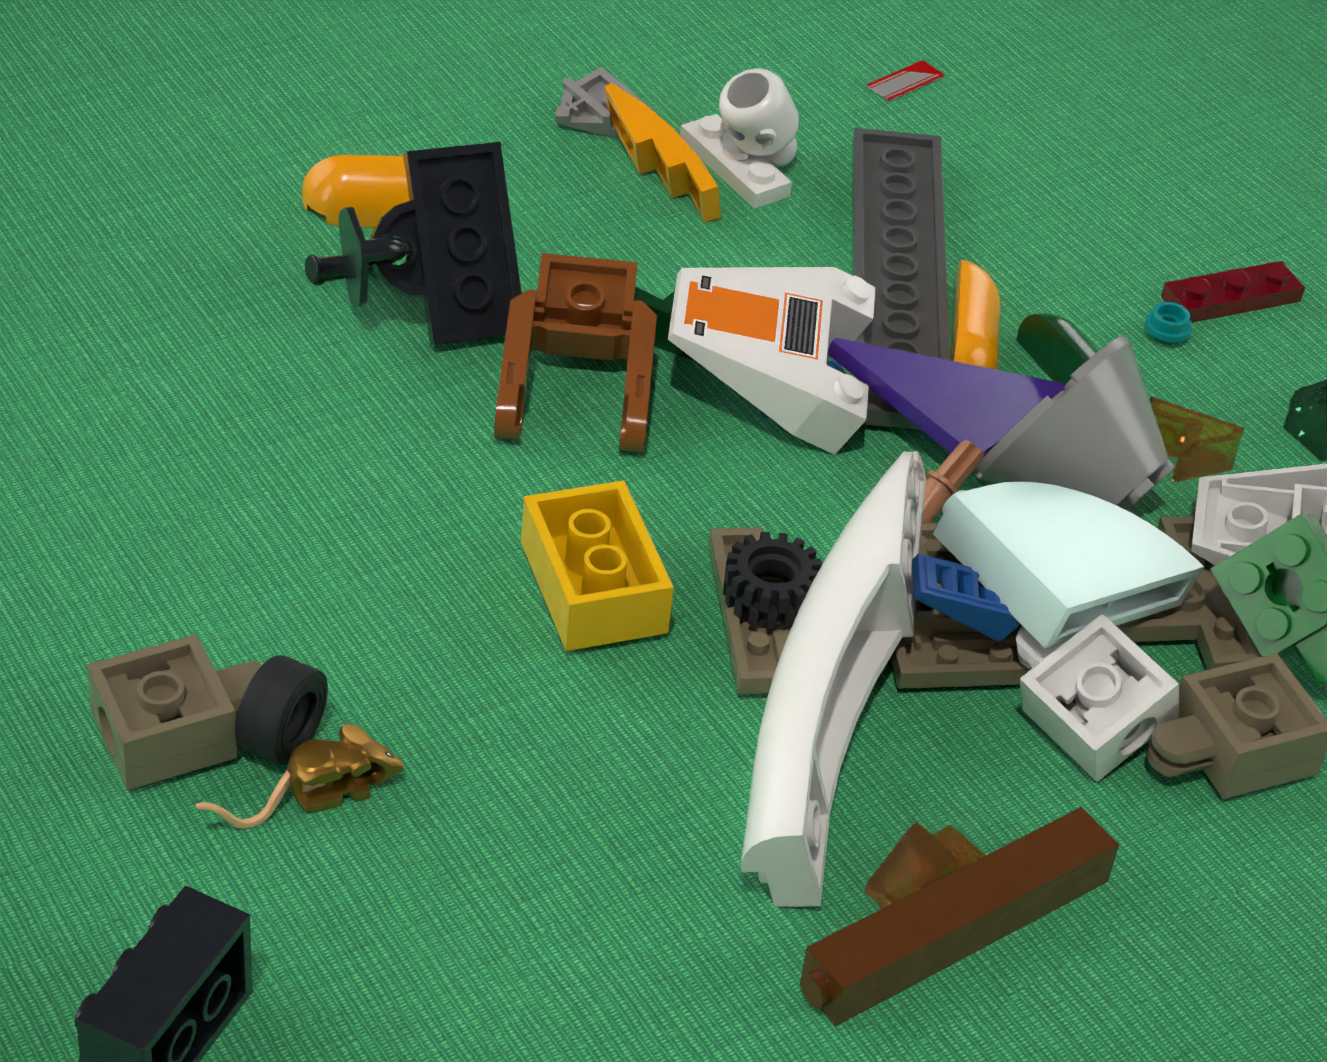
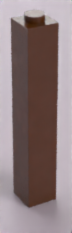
M1080 807L806 947L800 980L802 992L814 1008L821 1009L835 1026H838L1107 883L1119 844Z

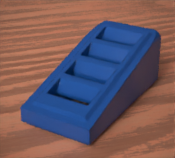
M917 554L912 559L914 599L998 642L1005 639L1020 625L1009 612L1008 607L1000 603L998 595L986 589L978 581L980 575L971 567L922 554Z

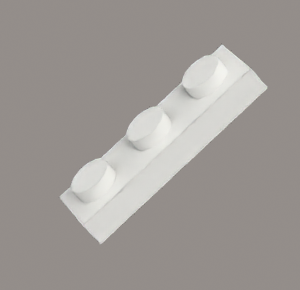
M717 114L705 116L699 120L681 125L680 136L708 167L754 209L790 197L792 181L764 156L748 155L738 149L730 132L721 130L722 118Z

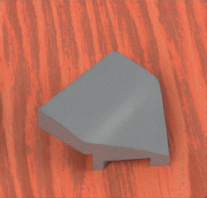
M600 67L576 82L570 78H564V92L561 105L557 106L555 118L557 123L575 129L619 138L612 124L611 112L607 110L604 86L613 83L645 105L647 104L607 70Z

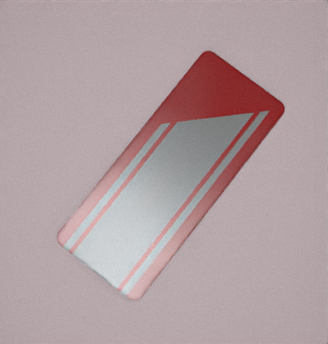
M921 60L867 84V87L886 100H892L945 75Z

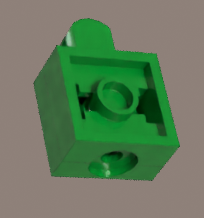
M1301 513L1210 570L1262 656L1278 653L1283 658L1296 650L1311 677L1320 683H1327V534L1315 515Z

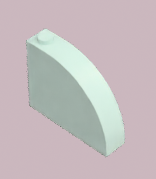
M1003 482L967 491H958L945 502L942 508L943 515L933 533L963 565L971 567L980 575L978 581L986 589L998 595L1000 603L1008 607L1013 617L1044 648L1068 641L1101 614L1105 615L1117 626L1180 606L1204 568L1195 557L1176 541L1131 512L1077 490L1037 482Z

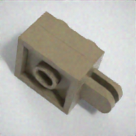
M197 634L87 664L91 713L126 790L237 758L235 725L238 709L251 679L262 664L250 661L215 671Z
M1278 653L1184 675L1179 687V717L1154 726L1147 757L1150 765L1166 777H1174L1203 769L1222 798L1226 799L1318 775L1327 752V719Z

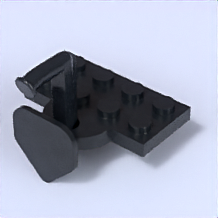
M501 142L406 151L403 154L410 201L398 204L385 213L378 220L370 240H366L354 207L343 208L339 212V235L342 255L328 257L309 255L306 258L305 273L310 282L316 283L322 278L345 276L352 306H362L367 303L368 273L374 272L388 288L404 296L422 297L424 299L430 345L506 336L510 300L519 296L522 292ZM407 255L405 261L402 264H393Z

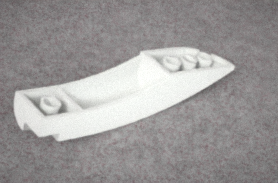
M904 451L843 529L813 580L798 611L773 676L757 740L741 858V872H758L760 883H768L774 907L821 906L830 812L845 753L856 722L876 680L902 637H913L916 599H914L912 559L917 554H920L926 491V476L918 451Z

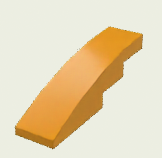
M613 83L605 85L607 110L611 112L612 124L639 175L656 169L671 198L689 193L704 223L721 218L719 187L693 149L673 127L643 102Z

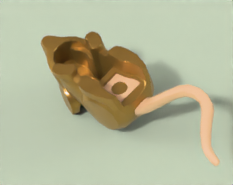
M347 723L339 730L340 741L313 739L303 742L295 748L290 756L286 772L279 780L266 806L259 814L251 818L241 819L215 803H197L195 807L197 810H209L216 813L228 824L236 828H252L264 823L272 815L289 788L305 812L328 810L339 806L344 795H350L356 801L369 799L371 794L368 786L380 785L390 777L401 773L404 769V764L389 749L373 740L361 727Z

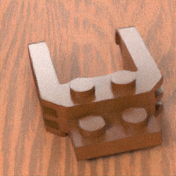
M542 253L537 290L528 289L510 300L496 404L494 438L520 440L531 352L539 350L545 354L603 360L626 359L628 362L619 450L644 453L657 315L643 301L634 300L638 262Z

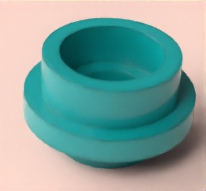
M1162 302L1157 304L1153 311L1147 315L1145 328L1151 336L1161 343L1174 344L1182 342L1189 338L1192 331L1190 313L1185 307L1177 303Z

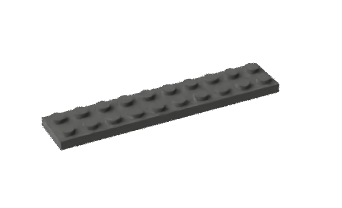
M854 128L852 140V276H858L868 284L876 287L873 320L855 342L950 360L941 136ZM868 388L867 417L863 424L874 427L886 426L922 431Z

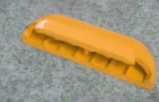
M332 156L315 164L306 174L302 184V203L306 210L312 208L314 211L325 215L326 223L339 226V212L345 207H354L361 227H375L378 220L392 207L410 201L403 156Z
M960 259L954 284L950 361L998 370L1001 313L999 291L992 277L983 268Z

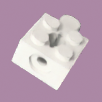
M1101 614L1068 641L1048 648H1044L1023 626L1019 629L1016 637L1018 659L1029 670L1020 678L1023 711L1096 782L1152 738L1156 724L1175 720L1179 717V684L1105 615Z

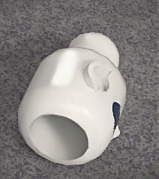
M760 68L745 70L735 75L725 84L720 94L721 130L730 132L738 149L744 153L764 156L776 168L789 164L797 152L795 135L799 128V114L783 80L772 71Z

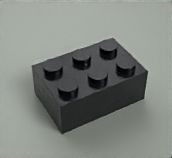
M185 885L170 905L164 904L156 911L147 933L134 949L127 948L120 955L114 966L112 976L97 994L90 993L81 1003L75 1017L80 1053L79 1062H200L253 992L250 914Z

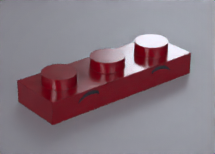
M1283 261L1164 282L1161 298L1164 302H1173L1185 307L1189 311L1190 320L1193 323L1301 302L1305 287Z

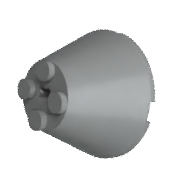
M1121 335L1070 375L1072 379L1063 387L1065 391L1062 390L1052 399L1047 395L986 454L978 463L977 469L973 473L980 480L989 484L1037 482L1057 485L1095 496L1127 511L1142 499L1145 493L1168 475L1175 466L1169 461L1131 342L1124 335Z

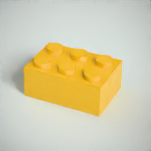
M624 480L524 496L521 544L565 651L668 633L674 587Z

